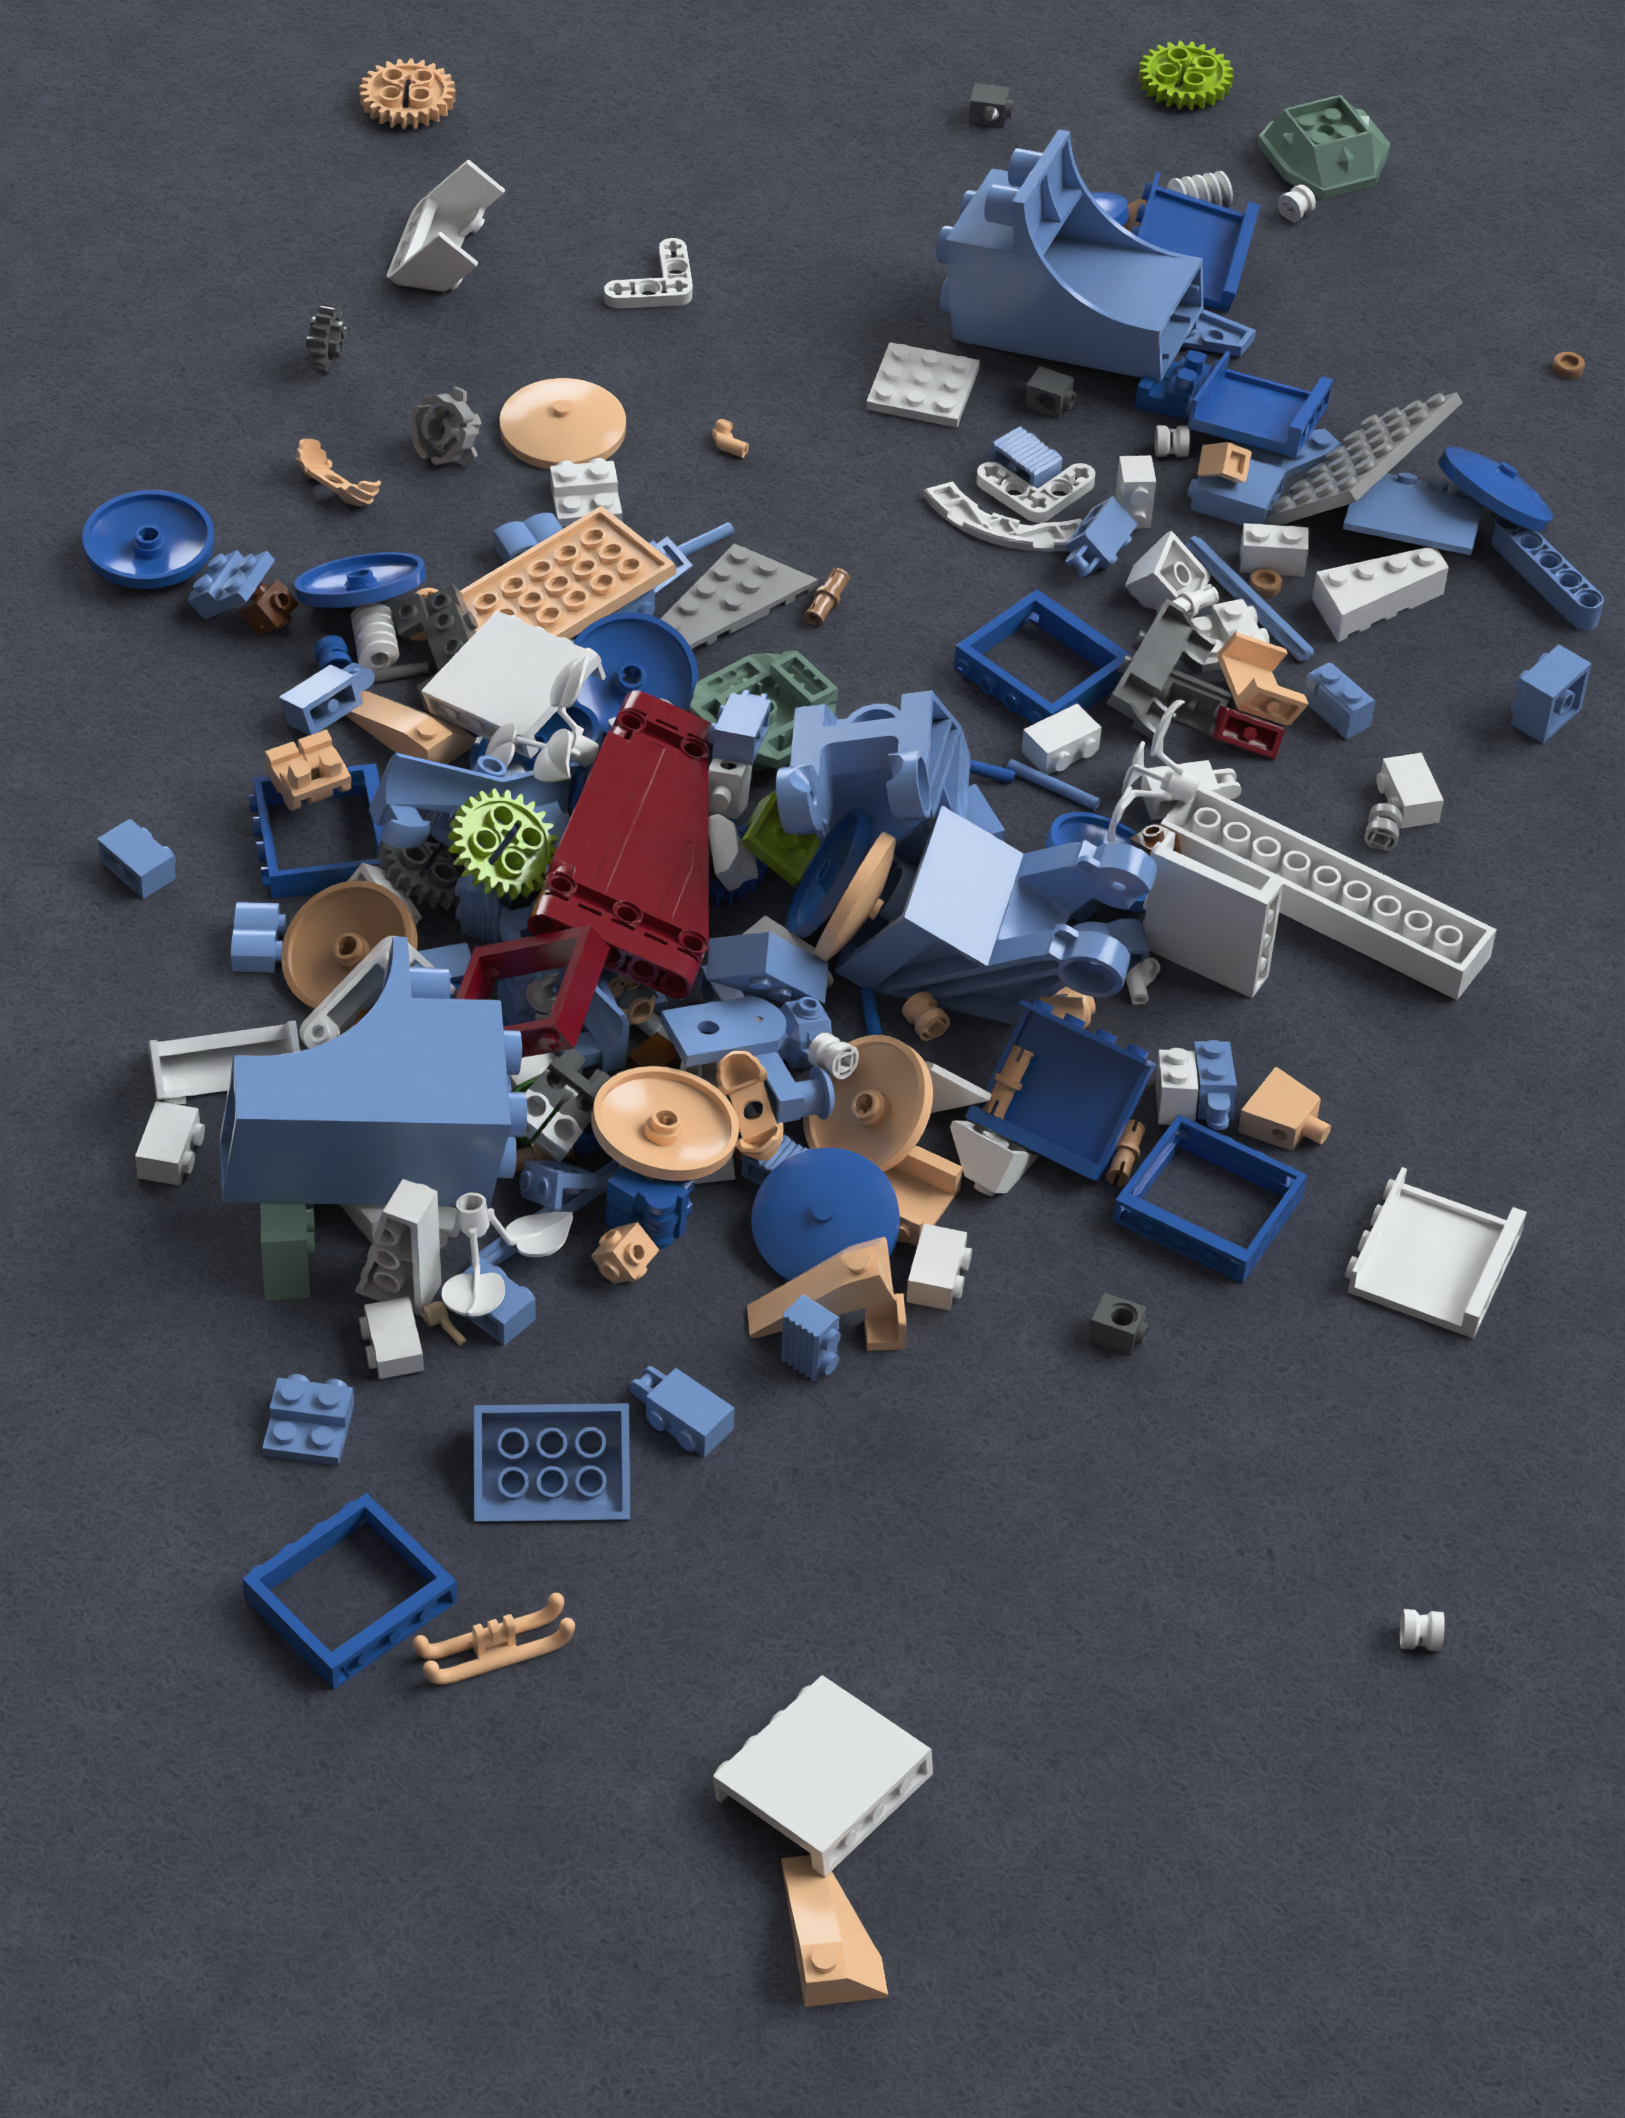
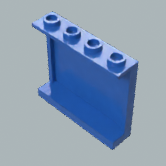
M1156 172L1153 183L1147 182L1141 199L1146 201V205L1140 204L1135 221L1139 222L1140 225L1139 227H1133L1132 234L1162 249L1202 258L1204 306L1229 312L1237 292L1260 205L1248 202L1244 213L1157 186L1161 173Z
M1226 351L1220 361L1215 360L1211 373L1207 372L1203 385H1198L1194 398H1189L1185 415L1190 416L1187 428L1296 458L1328 407L1333 379L1321 376L1312 392L1229 370L1228 364L1231 352Z
M1034 998L1032 1004L1020 1000L1019 1005L1023 1006L1024 1009L985 1091L992 1092L997 1081L994 1077L997 1072L1001 1073L1013 1044L1023 1048L1017 1062H1019L1024 1049L1034 1053L1020 1081L1023 1084L1020 1091L1016 1090L1004 1115V1119L993 1115L999 1101L993 1113L982 1110L987 1101L978 1103L977 1106L971 1104L965 1118L1089 1179L1099 1182L1156 1063L1146 1059L1149 1052L1129 1043L1127 1049L1114 1044L1117 1037L1097 1028L1095 1034L1083 1029L1086 1022L1066 1013L1062 1019L1052 1014L1054 1007L1037 998Z

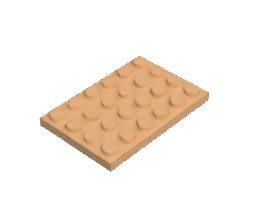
M600 506L460 591L462 592L467 609L477 621L478 628L475 629L476 632L496 611H500L509 616L514 615L534 627H542L548 633L559 638L565 637L569 640L581 633L593 622L612 614L657 585L662 584L667 579L676 575L677 571L675 564L607 509Z

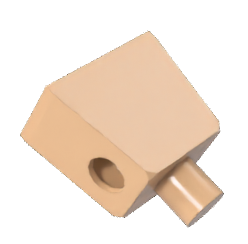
M1275 1067L1242 1108L1238 1132L1292 1151L1304 1136L1319 1144H1323L1329 1135L1331 1125L1318 1119L1321 1101L1319 1096L1281 1069Z

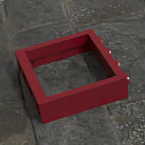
M592 925L475 947L455 999L488 1000L495 980L567 967L548 1019L505 1026L503 1030L520 1031L522 1058L574 1049L610 947Z

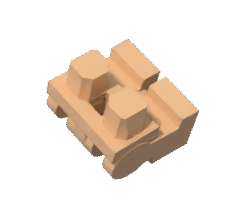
M327 729L298 739L299 750L293 741L265 751L266 773L278 793L282 794L287 807L291 811L301 808V800L305 799L308 804H312L333 796L334 788H337L340 793L351 789V775L340 755L333 748L332 739Z

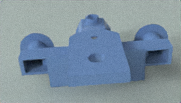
M702 966L699 990L707 1003L661 1011L660 1022L685 1067L719 1062L724 1056L734 1051H747L757 1057L768 1074L764 1084L777 1124L801 1120L803 1116L815 1114L824 1120L832 1114L835 1104V1092L828 1073L819 1066H813L809 1073V1080L795 1082L782 1061L786 1059L792 1069L809 1067L811 1064L808 1060V1050L812 1041L821 1033L832 1035L831 1020L819 1000L815 997H803L800 1000L785 1002L778 1009L775 1005L766 1001L764 997L706 980L707 966ZM702 1032H711L712 1034L708 1035ZM751 1102L756 1112L761 1115L763 1105L760 1102Z

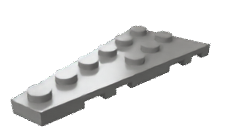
M734 543L668 610L661 620L674 627L686 639L691 649L702 643L708 646L717 641V636L725 631L731 634L768 615L770 608L780 603L787 605L795 601V596L806 590L809 593L816 589L818 579Z

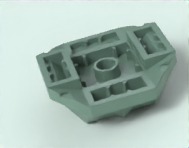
M1342 95L1283 109L1276 120L1269 122L1258 137L1257 146L1285 181L1295 186L1305 185L1313 191L1314 196L1325 199L1375 186L1389 155L1391 144L1364 110L1355 109Z
M797 650L784 651L782 655L771 653L753 654L696 682L693 699L690 704V713L712 724L717 723L720 705H726L731 693L742 695L744 690H750L752 695L761 696L762 693L768 694V700L771 701L769 729L752 765V769L758 772L769 767L780 769L790 764L795 708L825 704L836 714L838 688Z

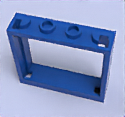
M1036 589L958 643L955 647L954 668L962 673V677H968L979 685L986 694H992L1003 702L1010 711L1017 712L1027 719L1031 725H1034L1075 704H1078L1084 711L1088 710L1114 691L1122 675L1117 671L1127 654L1133 655ZM1032 621L1100 670L1052 704L982 654Z
M376 763L346 767L351 775V789L340 793L337 788H334L333 796L326 799L365 795L376 855H378L382 830L385 826H377L369 812L370 805L380 783ZM269 776L253 778L255 795H248L251 813L257 812L258 815L252 817L254 837H261L262 841L256 842L259 862L266 863V866L260 867L263 887H270L271 899L317 894L330 886L347 882L362 863L379 868L382 860L377 858L278 871L267 806L286 803L282 794L276 790Z
M1178 1114L1117 1197L1113 1222L1243 1284L1303 1198L1307 1175L1293 1169L1294 1167L1276 1161L1260 1151H1255L1228 1136H1223L1202 1126L1198 1122ZM1179 1148L1283 1196L1247 1249L1142 1200Z
M367 1493L355 1501L346 1503L337 1514L325 1522H319L314 1525L308 1534L295 1543L285 1545L276 1556L263 1565L253 1567L242 1578L245 1601L333 1690L458 1602L457 1581ZM367 1523L428 1584L336 1650L330 1652L270 1590Z

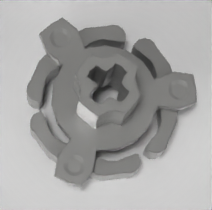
M453 387L450 394L424 396L421 400L422 405L412 408L409 420L413 433L412 443L421 458H431L434 465L455 462L460 459L466 464H470L477 458L478 455L473 445L476 436L479 435V428L482 423L479 415L474 414L465 403L467 401V391L459 387ZM437 403L440 405L434 409L432 414L427 415L431 408L429 404ZM431 440L434 441V446L436 449L432 447L430 443ZM437 450H445L449 452L446 455H439V452Z

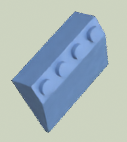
M1399 473L1398 476L1386 474L1358 501L1349 504L1343 529L1471 555L1479 532L1484 506L1462 489L1450 487L1449 483L1443 480L1431 479L1430 482L1417 480V476L1410 473Z
M629 1403L474 1405V1522L630 1520Z

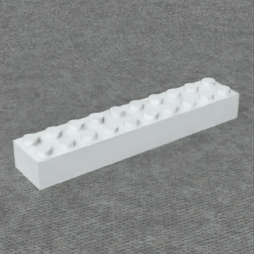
M1201 785L1198 786L1191 804L1179 801L1160 823L1161 826L1178 834L1182 855L1259 890L1264 887L1271 877L1284 882L1279 908L1280 913L1456 1000L1459 999L1491 957L1497 929Z

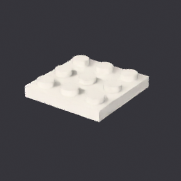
M890 342L868 396L866 409L957 428L977 376L980 360Z

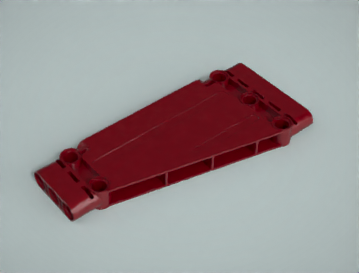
M631 691L625 696L612 728L604 739L545 875L544 885L528 919L527 927L529 932L536 936L592 925L610 947L603 968L669 997L681 999L690 994L703 958L709 948L708 755L712 743L708 742V737L712 724L699 716L645 692Z

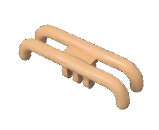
M553 1593L550 1595L546 1607L537 1612L515 1619L509 1614L503 1616V1622L499 1624L496 1619L487 1622L488 1627L483 1628L480 1623L472 1626V1632L434 1644L428 1643V1639L425 1636L418 1635L413 1640V1649L418 1656L424 1659H431V1661L425 1662L423 1666L425 1678L433 1684L446 1685L553 1652L564 1646L573 1637L575 1623L571 1618H564L559 1624V1629L554 1634L520 1646L516 1645L517 1634L549 1624L562 1612L564 1597L560 1593ZM474 1648L478 1658L445 1669H439L438 1664L433 1661L434 1659L447 1657Z

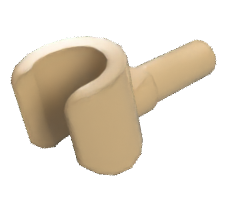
M436 1301L423 1306L424 1312L422 1317L429 1328L441 1324L442 1328L459 1346L466 1342L463 1335L450 1321L443 1302Z

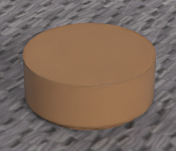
M1562 352L1554 358L1553 371L1559 377L1575 379L1583 374L1585 362L1576 353Z
M1258 569L1250 575L1249 586L1262 598L1274 597L1281 590L1282 578L1271 569Z

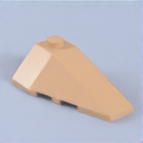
M365 690L360 693L363 704L346 714L348 718L394 752L446 765L471 749L476 738L461 727L449 721Z
M881 1237L849 1246L747 1305L750 1337L759 1338L781 1332L783 1313L801 1295H806L837 1316L894 1300L886 1238Z
M811 1855L781 1858L805 2007L888 1997L882 1958L832 1871L826 1877H823L813 1870Z

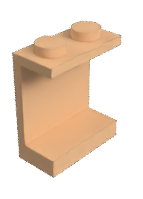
M1235 632L1217 652L1216 656L1238 710L1285 726L1291 725L1309 703L1304 694L1277 685L1272 671L1288 654L1286 649Z
M915 1145L902 1161L884 1173L895 1191L900 1210V1230L897 1241L902 1243L908 1242L916 1247L918 1246L923 1225L934 1226L961 1189L962 1166Z

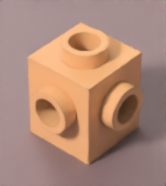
M636 1222L615 1227V1229L605 1233L599 1240L600 1246L591 1257L599 1266L601 1274L612 1283L625 1281L632 1283L646 1273V1265L657 1254L659 1249L639 1223Z

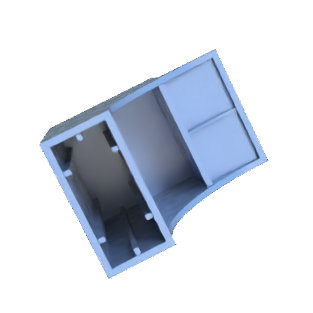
M1058 129L1043 153L1020 148L1015 149L1009 162L1008 171L991 169L977 191L968 190L961 202L958 221L954 227L944 226L938 236L936 259L939 263L947 264L948 277L945 279L941 289L940 309L943 313L951 314L952 339L965 343L1140 378L1145 375L1161 382L1204 309L1202 258L1171 252L1152 245L1126 230L1109 216L1096 202L1079 174L1072 153L1070 131Z
M393 937L381 995L372 1009L348 1031L329 1042L295 1053L267 1056L234 1055L220 1134L222 1202L387 1205L400 1182L404 1179L416 1184H424L430 1189L436 1190L438 1206H456L458 1198L462 1195L479 1193L485 1197L487 1207H490L497 1178L514 1177L516 1168L515 1137H524L527 1126L525 1092H511L510 1075H519L521 1069L520 1031L503 1030L501 1000L450 999L451 983L449 969L410 967L408 937Z

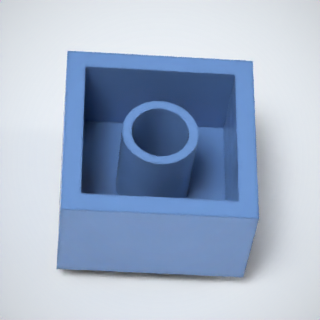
M1557 645L1549 653H1544L1534 667L1529 671L1525 670L1521 673L1516 682L1518 691L1511 706L1513 715L1510 725L1542 744L1545 743L1581 710L1592 663L1561 645Z

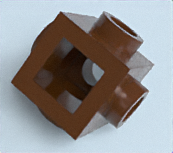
M277 579L266 585L264 582H260L250 596V599L238 612L251 628L261 636L287 625L293 618L291 612L299 603L291 595L289 589Z

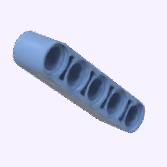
M1497 515L1491 539L1494 549L1574 627L1587 631L1596 628L1599 624L1604 602L1602 594L1537 531L1522 527Z

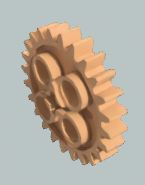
M398 59L396 65L387 61L386 68L377 65L376 72L368 71V78H362V85L359 86L360 104L364 106V112L370 113L371 119L379 117V124L389 121L392 128L397 123L401 124L402 129H405L408 124H412L416 129L418 128V123L421 122L429 126L430 119L439 122V115L447 116L448 110L453 109V102H455V83L451 81V75H445L443 68L436 70L434 63L425 66V60L414 64L413 59H409L408 63H403L401 59ZM411 79V84L409 86V105L407 108H404V101L406 100V82L407 80Z

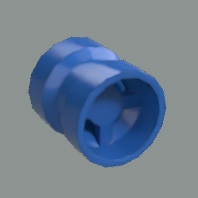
M330 635L321 638L315 644L314 654L319 663L320 671L329 665L342 670L352 664L346 642L343 638Z

